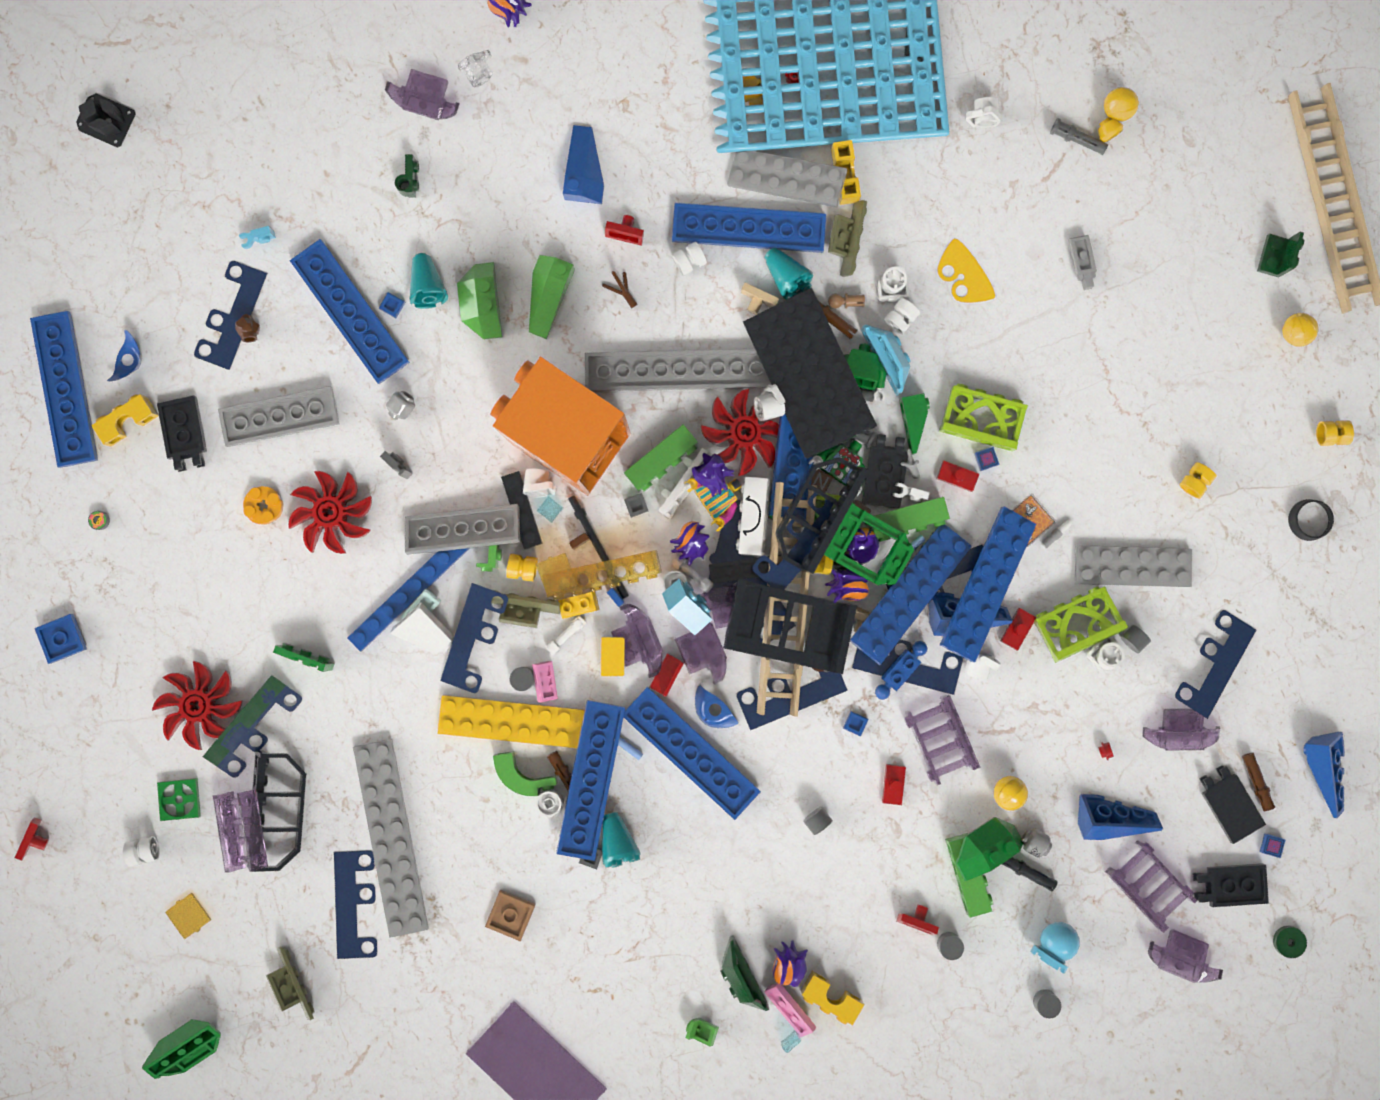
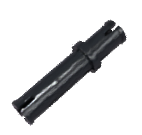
M1011 857L1001 864L1015 871V874L1022 875L1051 892L1057 887V880L1030 867L1023 860L1020 861Z

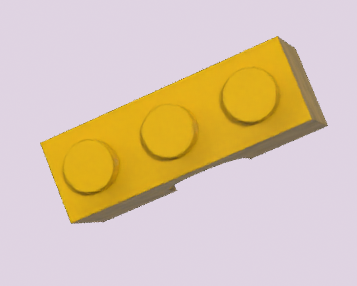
M852 140L835 142L831 148L833 166L847 169L839 203L840 205L856 203L861 198L859 179L855 176V155Z
M136 394L131 396L124 405L114 407L110 414L97 418L96 423L91 426L103 445L111 447L127 437L123 431V423L127 418L132 417L136 424L144 426L159 415L146 396Z
M812 970L800 990L802 996H804L803 999L809 1004L813 1005L815 1003L819 1005V1009L828 1015L830 1013L836 1015V1019L841 1023L853 1025L864 1007L862 999L846 990L839 999H829L826 996L830 987L829 980Z

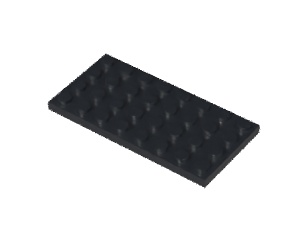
M812 288L743 321L771 385L776 384L785 399V415L806 460L877 427Z

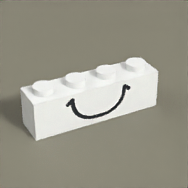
M745 477V482H742L741 492L744 495L743 501L740 502L742 518L738 522L740 539H737L736 549L739 550L738 554L762 556L765 555L771 480L768 478Z

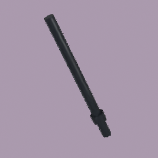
M575 495L571 496L568 500L575 511L576 519L580 520L622 599L628 597V592L586 517L585 509L581 508Z

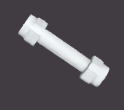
M680 555L676 556L672 561L674 567L678 570L682 569L699 584V588L707 593L714 585L707 577L704 579L686 563L687 560L685 558L680 560Z
M580 615L572 621L573 624L555 641L552 640L546 646L553 655L575 631L581 630L587 624Z

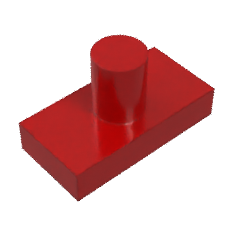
M624 215L621 224L607 221L605 237L642 246L644 230L632 227L634 217Z
M942 461L936 479L973 492L980 474L950 462Z
M1018 608L1012 618V623L1008 625L1000 642L1018 651L1037 617Z
M886 764L882 803L902 806L906 773L905 766Z
M35 817L32 819L14 857L15 859L22 861L30 846L45 850L49 840L35 835L42 820Z
M917 905L914 917L902 913L898 914L896 922L930 935H937L939 927L925 922L929 908L922 905Z

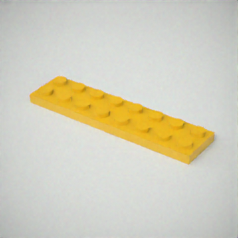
M442 695L437 734L577 748L585 710Z

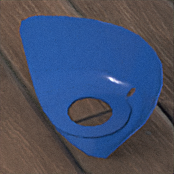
M124 330L125 341L117 355L114 373L107 380L109 382L130 375L139 369L142 358L138 345L127 330ZM125 354L133 356V363L129 366H125L122 363V357Z
M701 685L698 686L695 694V709L699 719L705 725L713 728H729L739 723L721 699L705 690ZM712 704L720 705L721 713L718 716L710 714L709 707Z

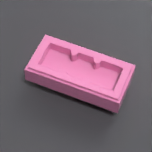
M552 661L532 664L537 701L541 703L558 699Z

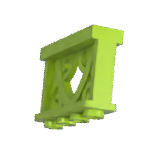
M964 384L952 386L939 432L1012 452L1017 450L1018 439L1028 405L1023 404V401L1019 399L1007 400L1005 396L1000 394H986L987 391L982 389H975L974 391L968 389V386ZM960 395L968 399L967 403L960 401L961 406L965 408L963 411L955 404V399ZM973 398L979 399L980 401L974 403ZM987 406L997 422L987 425L980 432L978 431L977 421L969 414L978 408ZM953 409L959 415L953 424H950L948 422ZM1007 409L1016 411L1017 418L1015 421L1005 422V419L1012 416L1006 414ZM965 417L972 422L971 428L965 426V423L969 422L964 420ZM999 426V429H995L996 434L992 435L990 428ZM1015 426L1012 439L1009 440L1007 427Z
M1096 586L1088 591L1089 594L1083 597L1081 594L1071 599L1072 602L1066 605L1063 602L1053 607L1054 611L1049 613L1043 611L1036 615L1037 619H1035L1034 624L1055 663L1128 628L1105 586L1102 588ZM1095 598L1102 599L1105 603L1104 610L1101 613L1097 612L1100 604L1098 603L1097 606H1093L1091 603ZM1086 602V607L1078 606ZM1108 610L1116 622L1115 625L1104 616ZM1066 611V613L1063 616V619L1058 616L1059 614ZM1073 613L1093 618L1088 625V638H1085L1077 631H1067L1068 623ZM1055 620L1056 625L1051 626V628L1060 629L1059 633L1047 631L1046 622ZM1096 621L1099 622L1096 626L1100 627V631L1093 630V624ZM1067 635H1075L1077 641L1071 642V637L1067 638ZM1059 637L1060 651H1057L1051 638Z

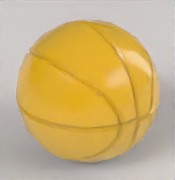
M1127 87L1113 89L1107 94L1104 101L1106 115L1110 119L1114 118L1119 122L1130 119L1137 112L1139 105L1138 96L1132 89Z
M1307 313L1291 315L1285 321L1282 328L1284 339L1296 347L1306 346L1313 342L1319 331L1317 321Z
M1007 776L995 784L993 795L996 803L1001 808L1014 811L1026 803L1028 789L1021 779Z

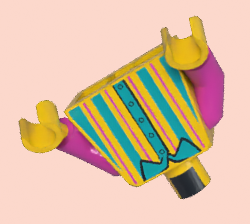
M694 478L688 479L684 482V484L689 483L691 485V488L687 491L691 492L694 490L713 519L710 525L717 524L719 528L716 531H720L732 519L735 513L737 497L734 492L741 488V483L735 478L726 483L728 490L725 491L722 488L721 494L715 493V496L712 497L707 487L699 484Z

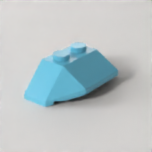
M867 324L862 326L861 332L868 345H870L872 352L878 355V361L882 363L886 371V378L896 396L900 395L903 392L910 369L909 363L911 361L906 352L903 353L900 348L901 342L899 338L894 336L892 332Z

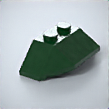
M733 935L730 936L720 972L723 979L729 981L731 985L729 990L733 998H738L740 1003L760 1010H770L769 1004Z

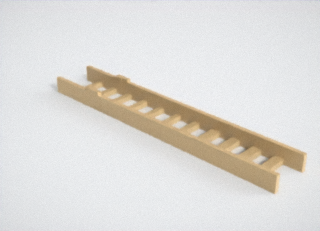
M1327 83L1321 88L1323 104L1302 108L1297 90L1289 94L1288 99L1341 312L1344 314L1352 311L1349 297L1372 292L1374 304L1379 306L1380 279L1344 139L1345 133L1342 121L1339 119L1331 83ZM1326 109L1328 122L1306 126L1303 114ZM1331 128L1333 140L1311 144V131ZM1335 145L1338 158L1315 163L1312 150ZM1340 164L1342 176L1320 181L1317 168ZM1344 181L1347 194L1324 199L1321 186ZM1349 200L1351 212L1329 217L1326 204ZM1353 218L1356 229L1333 234L1331 223ZM1358 237L1360 248L1343 252L1337 251L1335 242ZM1363 256L1365 266L1342 271L1340 260ZM1367 274L1368 285L1347 289L1346 278Z
M776 482L769 559L776 565L783 560L781 556H778V542L775 535L783 519L781 518L782 506L789 507L793 500L782 498L783 482ZM808 489V499H809V498L813 495V493H814V492L810 491L809 489ZM816 497L813 499L814 506L816 503ZM800 500L796 507L807 508L806 521L812 525L814 523L815 511L808 505L807 500ZM796 522L792 524L794 527H803ZM783 537L785 545L795 546L798 542L796 538ZM804 571L801 573V578H794L791 583L801 584L800 594L808 595L810 573ZM773 597L768 598L764 618L763 643L770 644L771 639L780 640V635L771 634L772 620L784 621V616L773 615L774 601L788 602L787 600ZM799 603L798 617L791 616V621L797 622L796 636L787 635V640L796 641L795 650L803 652L807 605ZM761 657L757 713L760 715L765 714L766 697L791 698L790 715L798 717L803 666L794 664L793 674L770 673L769 658ZM767 678L793 679L792 693L766 692Z

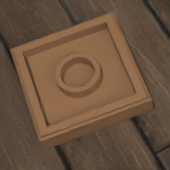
M500 889L485 927L521 942L536 904Z

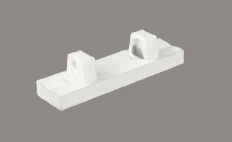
M702 448L694 461L686 457L683 464L688 469L672 492L666 488L662 491L661 495L666 498V501L659 509V512L668 519L673 517L689 494L687 490L691 488V485L689 483L684 484V482L694 478L692 468L704 464L703 453L712 456L707 450Z

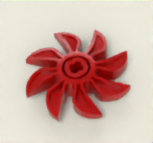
M749 389L740 391L732 399L730 408L734 418L726 410L719 397H716L712 405L713 419L715 423L725 426L727 431L703 425L700 426L703 436L710 443L717 445L725 440L729 441V447L717 454L721 457L724 464L735 460L739 449L741 450L738 476L745 475L754 468L757 456L753 447L760 453L768 468H771L775 460V448L772 442L762 439L761 435L777 438L779 424L770 420L760 425L754 405L751 406L748 416L746 415ZM743 430L746 431V434L744 435L741 434V431Z
M314 471L324 495L321 497L317 489L308 486L295 489L290 494L291 496L313 502L314 506L312 509L299 507L294 510L289 518L288 527L292 529L314 518V522L308 525L303 532V541L306 548L311 553H314L323 528H325L323 542L326 547L335 553L347 554L339 539L337 529L339 527L344 536L349 538H361L371 531L370 529L348 523L347 518L348 516L357 518L365 516L371 508L372 496L347 507V502L356 497L358 490L357 482L353 475L347 472L342 488L336 497L338 487L336 480L328 473ZM328 510L333 511V514H327Z
M193 661L196 688L194 689L191 678L185 674L170 673L162 678L176 686L183 695L181 697L176 693H165L159 696L153 704L152 711L170 706H178L179 711L167 715L164 720L163 733L165 738L169 741L180 724L186 719L187 723L182 730L185 742L194 749L202 750L199 723L202 724L204 734L212 738H218L225 728L212 719V714L221 719L232 717L240 710L243 700L225 705H217L216 699L227 696L231 690L232 681L228 671H225L217 684L208 692V687L213 680L212 674L207 666ZM195 702H199V709H196L197 705L195 704Z

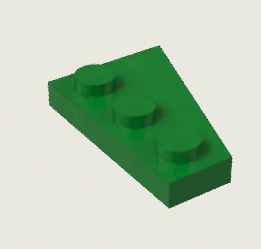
M287 643L275 645L273 651L275 654L293 661L302 660L303 665L317 668L318 666L317 670L321 672L333 670L335 663L330 662V658L319 655V657L312 656L311 651L305 649L297 651L293 649V645Z

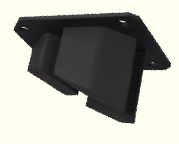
M95 93L87 97L85 103L79 105L80 114L76 123L80 132L118 148L121 147L136 113L135 110Z

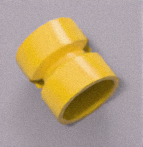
M1350 420L1336 422L1320 421L1316 429L1317 442L1320 446H1333L1334 444L1350 445L1354 437L1352 422Z
M1196 462L1189 470L1190 475H1186L1179 486L1189 495L1200 499L1207 491L1206 486H1210L1217 475L1209 467Z
M510 553L507 565V578L518 579L522 577L525 581L534 582L538 558L526 556L523 559L522 555Z

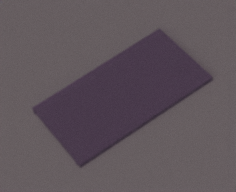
M515 1001L510 1003V1006L466 1052V1055L514 1100H597L607 1090L599 1080Z

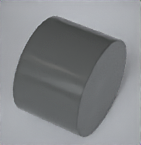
M1132 625L1121 636L1122 641L1138 654L1151 642L1148 635L1136 625Z
M528 667L516 668L510 674V684L517 691H526L535 683L533 671Z
M823 807L817 808L803 820L813 835L823 831L833 821Z
M946 932L940 935L937 940V948L947 960H957L962 956L964 944L956 934Z
M1040 990L1034 996L1033 1005L1041 1016L1051 1019L1059 1015L1062 1007L1061 1002L1052 991Z

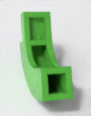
M514 751L493 755L498 777L506 787L517 794L539 796L540 788L543 791L554 789V785L558 784L556 775L536 779L523 775L516 765Z

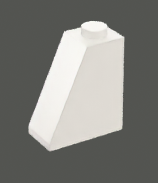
M422 602L393 626L391 631L393 636L435 653L448 649L452 644L453 638L452 633Z

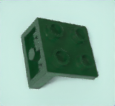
M1300 231L1289 239L1268 234L1257 272L1279 278L1295 269L1299 263V250L1302 249L1305 242L1303 239L1304 232Z

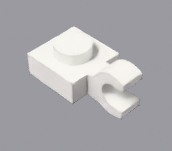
M896 483L895 486H899L901 492L899 494L893 493L892 495L898 498L909 495L910 500L921 502V499L928 500L930 492L908 487L903 483Z

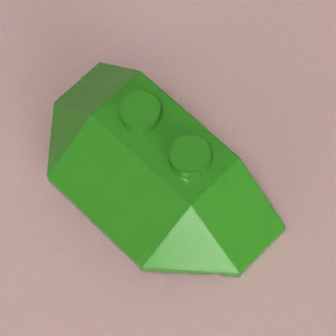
M494 262L475 264L457 283L461 321L484 340L502 338Z

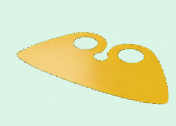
M954 238L944 251L939 262V277L944 281L951 282L957 279L959 274L964 275V279L955 282L951 289L953 297L959 302L973 303L994 299L995 292L987 275L965 245ZM947 265L954 268V274L951 277H945L942 273V269ZM960 285H964L968 289V293L964 297H959L956 294V288Z

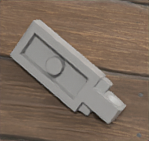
M1089 235L1070 238L1068 242L1078 281L1082 280L1084 290L1092 289L1094 287L1093 278L1096 277L1095 272L1097 270Z

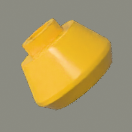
M1109 117L1099 123L1098 134L1100 141L1106 143L1123 131L1124 125L1114 118L1111 120Z

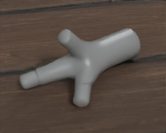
M907 449L908 462H901V466L909 468L912 477L917 479L920 477L917 468L919 460L914 461L911 449Z

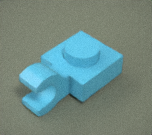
M269 226L250 230V233L239 234L241 239H248L247 243L241 244L244 249L251 248L255 241L264 244L270 242V239L276 238L274 230Z

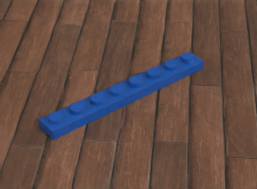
M470 548L438 551L347 639L362 652L426 588L428 589Z

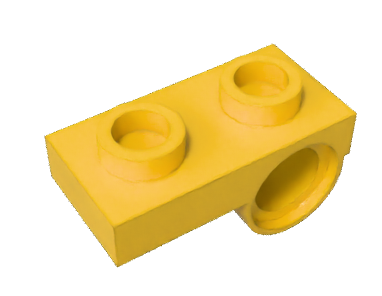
M596 591L558 600L562 619L600 610Z

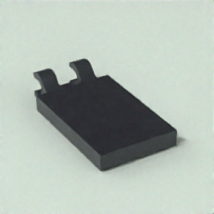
M193 395L157 403L166 457L169 460L173 459L174 470H178V472L187 471L184 459L192 458L193 466H197V468L205 467L202 453L207 452L197 397Z
M877 434L876 447L871 446L867 464L869 473L865 478L862 503L900 509L902 497H894L892 494H899L901 488L895 486V484H904L907 467L901 466V462L908 461L907 451H903L905 438L896 437L895 447L885 446L886 435Z
M1221 765L1216 768L1217 773L1222 779L1214 784L1210 776L1207 777V775L1199 778L1206 789L1201 794L1230 843L1235 844L1265 826L1266 823L1236 774L1231 775L1228 767Z
M1266 864L1207 867V873H1193V881L1205 883L1206 892H1194V900L1199 901V903L1209 902L1211 907L1269 904Z

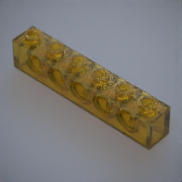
M654 550L542 576L547 598L553 597V600L565 598L564 594L572 593V596L583 594V590L589 588L593 592L602 590L601 586L609 584V588L620 586V582L626 580L630 584L639 582L640 577L646 576L647 580L657 578V574L661 573L662 570L658 552ZM638 562H642L645 566V570L642 573L637 572L635 568ZM619 566H623L626 569L624 577L617 574ZM601 570L607 573L605 581L600 580L598 577V573ZM582 574H585L589 579L587 585H583L580 582ZM564 578L570 582L568 589L563 588L561 585Z

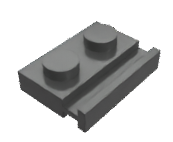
M384 451L380 455L393 470L399 472V476L408 479L412 475L403 465L405 461L394 452L390 454Z

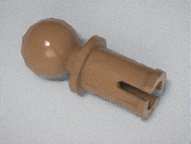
M834 293L828 299V304L835 309L841 305H844L845 309L847 307H864L865 305L864 294L847 295L845 293V296L842 297L840 294Z

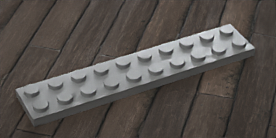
M755 349L585 353V387L592 392L765 388L771 385Z
M389 739L354 746L353 751L389 938L428 930L427 916L393 740Z

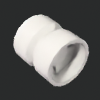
M696 241L686 246L685 251L680 249L672 254L682 276L691 273L693 267L698 269L707 264L706 258Z
M901 298L894 306L895 311L891 310L884 318V321L892 330L903 335L910 326L909 322H913L920 314V311L911 302Z
M680 571L668 572L663 579L664 590L666 591L678 579L684 583L688 582L686 576Z
M557 789L544 790L537 798V810L543 816L551 817L556 815L563 805V795Z
M154 836L142 838L140 841L126 842L122 849L123 858L128 867L141 865L143 861L145 863L157 861L160 856L159 844Z

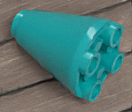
M772 248L766 253L764 257L766 264L783 299L787 300L811 288L810 282L813 278L811 270L776 248Z
M618 812L604 815V821L602 822L603 865L606 868H615L622 866V862L629 861L631 863L640 860V850L623 819L618 815Z

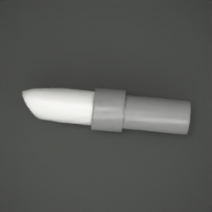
M1065 521L1060 527L1051 532V535L1041 544L1048 548L1068 530L1073 522Z

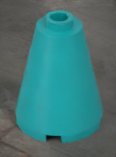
M426 253L416 254L412 258L409 300L411 305L415 304V307L420 309L434 308L436 303L441 302L442 305L448 300L446 288L431 257Z

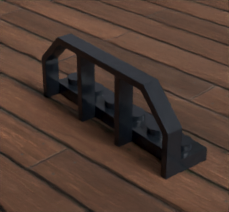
M841 457L812 464L775 532L783 560L804 572L814 574L867 477L869 470L864 467H856ZM839 462L852 470L849 475L850 480L839 493V500L809 484L817 468ZM806 488L834 504L830 510V517L821 526L822 531L792 515ZM789 519L819 535L812 542V550L804 557L802 565L790 559L787 555L782 532Z
M255 750L246 864L251 872L280 871L301 851L306 773L287 753H266L263 750ZM269 758H286L300 773L299 792H264V786H267L268 783L265 768L269 766ZM266 797H299L297 826L261 827L265 822V814L262 813V807L266 805ZM261 832H296L295 848L277 865L258 866L262 861V853L259 852V847L263 844V833Z

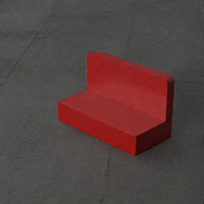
M667 653L649 688L667 697L684 662Z

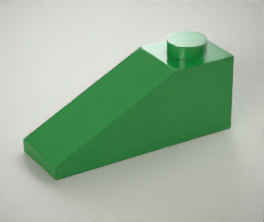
M924 393L902 397L899 400L907 443L912 455H915L918 451L928 409H930L928 397L925 398Z

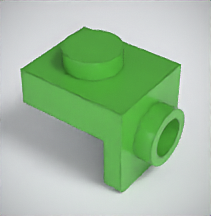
M499 545L489 546L488 564L477 563L476 567H481V571L493 572V568H498V561L502 559V549H499Z
M701 1018L692 1019L686 1027L687 1034L685 1038L688 1040L695 1039L711 1047L714 1045L719 1027Z

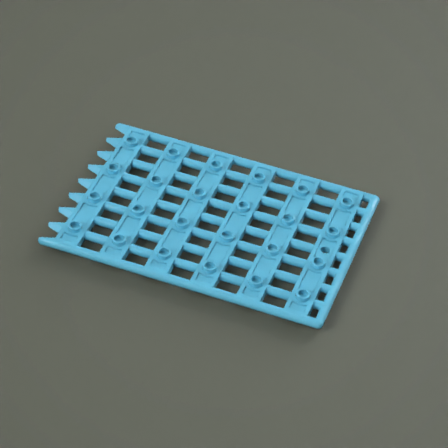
M703 0L705 4L717 7V11L707 15L705 21L718 25L719 30L708 34L706 37L708 41L720 44V48L709 53L708 58L722 63V67L710 72L711 78L723 81V86L712 90L711 95L725 100V104L715 108L713 114L727 119V123L716 127L714 131L718 135L728 137V142L716 148L718 153L833 145L835 142L852 140V143L949 135L937 0L887 2V0H867V3L851 5L849 0H829L830 6L812 7L811 0H792V9L774 10V0ZM754 1V12L737 13L736 2ZM925 7H930L931 17L926 18ZM905 9L906 19L889 20L888 10ZM868 11L869 22L851 23V12ZM813 15H831V25L814 26ZM793 17L794 27L776 29L775 18ZM756 19V30L738 31V21ZM928 25H932L933 36H928ZM907 27L908 38L891 39L890 28ZM870 30V40L853 42L852 31ZM832 33L833 43L815 44V34ZM795 35L796 46L778 47V36ZM757 38L758 49L740 50L739 39ZM929 44H934L935 54L930 55ZM909 46V56L892 57L891 47ZM871 48L872 59L855 60V49ZM834 51L835 62L817 63L816 52ZM796 54L797 65L779 66V55ZM759 57L760 67L742 69L741 58ZM917 57H922L923 61L919 62ZM931 62L936 64V73L931 72ZM910 64L911 75L894 76L893 65ZM873 67L874 78L857 79L856 68ZM836 70V80L819 82L818 71ZM798 72L799 83L781 84L780 74ZM761 75V86L743 87L742 76ZM932 81H937V92H933ZM912 83L913 93L896 95L895 84ZM875 85L876 96L858 97L857 87ZM837 88L838 99H820V89ZM800 91L801 102L783 103L782 92ZM762 94L763 105L745 106L744 95ZM935 99H939L940 110H935ZM914 101L915 112H897V102ZM876 104L877 115L860 116L859 105ZM839 107L840 118L822 119L821 108ZM801 110L802 120L784 122V111ZM764 112L765 123L747 124L746 114ZM936 118H941L942 129H937ZM916 120V131L899 132L898 121ZM878 123L879 133L862 135L861 124ZM841 125L842 136L824 137L823 127ZM803 128L804 139L786 140L785 129ZM766 131V142L748 143L747 132Z

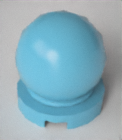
M1054 922L1042 931L1040 937L1041 945H1034L1030 952L1034 955L1038 952L1043 962L1056 970L1060 967V971L1065 974L1068 969L1065 961L1072 959L1077 954L1080 947V938L1077 931L1071 925L1064 922Z

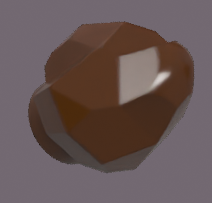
M244 314L235 322V329L243 342L251 343L257 340L260 325L250 315Z

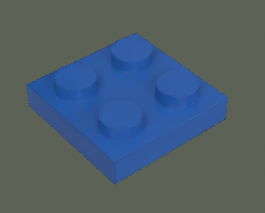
M74 614L66 615L34 628L48 664L87 650Z

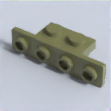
M865 200L854 203L851 218L839 214L834 217L828 253L843 257L840 272L842 277L853 275L856 269V258L860 249L859 242L863 232V221L867 213V201Z
M514 593L505 594L508 597V602L504 613L499 616V622L537 628L540 612L560 614V603L552 599L540 600L533 596L522 597ZM495 596L491 601L492 604L502 606L504 603L503 599L499 596Z
M280 946L276 949L284 966L267 974L266 978L282 1012L300 1003L307 1020L314 1019L312 1014L315 1011L311 1002L307 1003L305 995H307L305 987L303 984L299 985L297 980L299 974L296 967H292L289 962L291 955L288 949Z

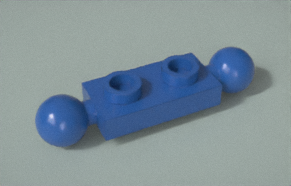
M916 641L912 646V652L905 649L881 677L886 683L876 687L875 695L878 699H887L890 696L891 688L898 691L922 663L917 657L926 654L928 647L925 642Z

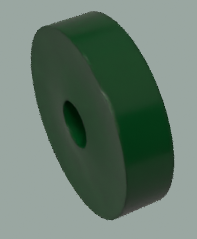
M1283 926L1274 934L1273 944L1279 954L1292 959L1301 956L1305 952L1307 939L1305 934L1298 928ZM1292 939V944L1288 945V941Z

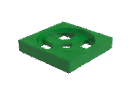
M198 778L157 782L160 821L201 817ZM183 784L187 785L193 794L187 795L183 792ZM170 785H174L175 794L165 797L164 791ZM177 796H181L183 798L182 803H177ZM189 802H194L192 810L185 814V805ZM173 804L176 806V815L169 814L166 811L165 805Z

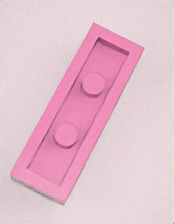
M775 983L764 991L800 1037L814 1032L816 1026L784 986Z

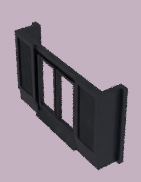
M739 578L735 587L723 649L843 674L857 605L834 603L831 600L748 582ZM769 597L788 601L778 646L759 642ZM794 602L813 606L804 652L785 648Z

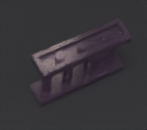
M950 695L940 697L942 702L938 706L913 716L910 711H906V717L904 718L908 729H912L929 769V771H926L930 782L934 781L936 785L941 784L940 776L963 766L969 767L972 770L980 768ZM942 712L947 713L949 718L947 723L920 734L916 723ZM949 730L955 732L957 737L954 739L955 741L929 752L927 751L923 741ZM956 748L962 749L964 754L962 759L935 770L931 761L932 758Z
M256 789L237 793V798L234 796V791L213 795L225 873L246 868L245 864H248L249 872L268 867ZM236 806H239L240 817L237 815ZM239 825H242L244 837H241ZM242 845H245L247 856H244Z
M1137 840L1135 843L1141 850L1120 870L1109 867L1105 873L1151 923L1164 933L1169 928L1164 923L1166 921L1165 918L1186 898L1195 904L1197 902L1193 897L1195 893L1187 885L1183 886L1153 854L1155 850L1147 842L1142 843ZM1147 855L1154 864L1133 884H1128L1124 880L1126 878L1125 875ZM1161 870L1167 879L1147 898L1144 897L1142 899L1138 895L1139 889ZM1174 884L1181 893L1161 912L1155 913L1151 909L1153 907L1152 904Z

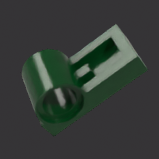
M405 154V174L397 176L394 182L399 193L409 198H416V191H419V181L416 180V173H419V162L416 161L413 154ZM404 182L409 183L406 189H401V185Z

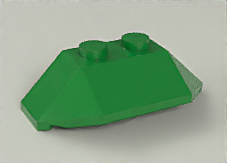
M993 817L964 837L959 858H957L955 863L964 881L994 870L1021 851L1024 842L1021 841L1022 838L1015 825Z
M191 1019L158 1041L142 1065V1069L154 1079H159L161 1076L185 1073L217 1051L221 1032L209 1022Z

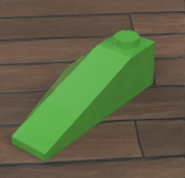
M539 255L532 273L529 333L547 339L574 274L575 268L573 264L556 257Z

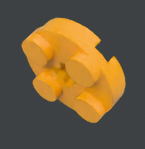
M254 487L250 489L244 498L243 512L252 522L267 525L281 516L283 501L279 493L270 487ZM265 500V504L268 505V507L264 508L263 511H261L259 503H262V501Z

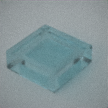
M548 496L537 509V512L552 523L564 508Z
M794 1030L781 1041L782 1049L786 1053L790 1052L801 1042L800 1035Z

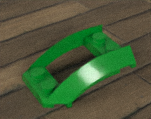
M852 503L824 555L878 586L882 584L892 585L896 584L914 552V548L909 543L907 534ZM862 522L895 540L877 574L844 555Z

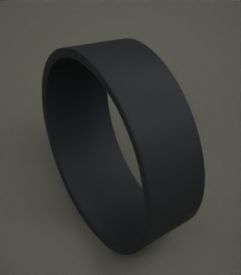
M1305 499L1292 507L1288 516V523L1295 536L1305 541H1314L1331 531L1334 524V515L1331 508L1324 502ZM1311 502L1320 504L1328 516L1327 528L1320 536L1307 535L1298 524L1299 511L1304 505Z

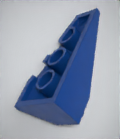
M573 125L563 187L564 200L602 204L604 182L592 127Z
M936 592L929 601V624L934 636H944L960 598L954 597L952 593ZM1000 606L991 628L1012 623L1013 620L1007 607Z
M1339 731L1311 737L1304 745V754L1307 755L1308 765L1333 818H1338L1344 812V786L1340 785L1344 775V768H1341L1340 765L1341 756H1345L1343 732Z
M1081 794L1079 796L1078 826L1084 840H1106L1157 832L1163 829L1156 812L1137 806L1132 808L1124 806L1122 802L1117 800L1111 802L1105 800V797L1101 795Z

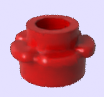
M798 72L785 73L788 84L799 83Z
M1101 742L1102 746L1098 747L1101 757H1106L1108 761L1109 758L1114 757L1110 743L1103 744Z

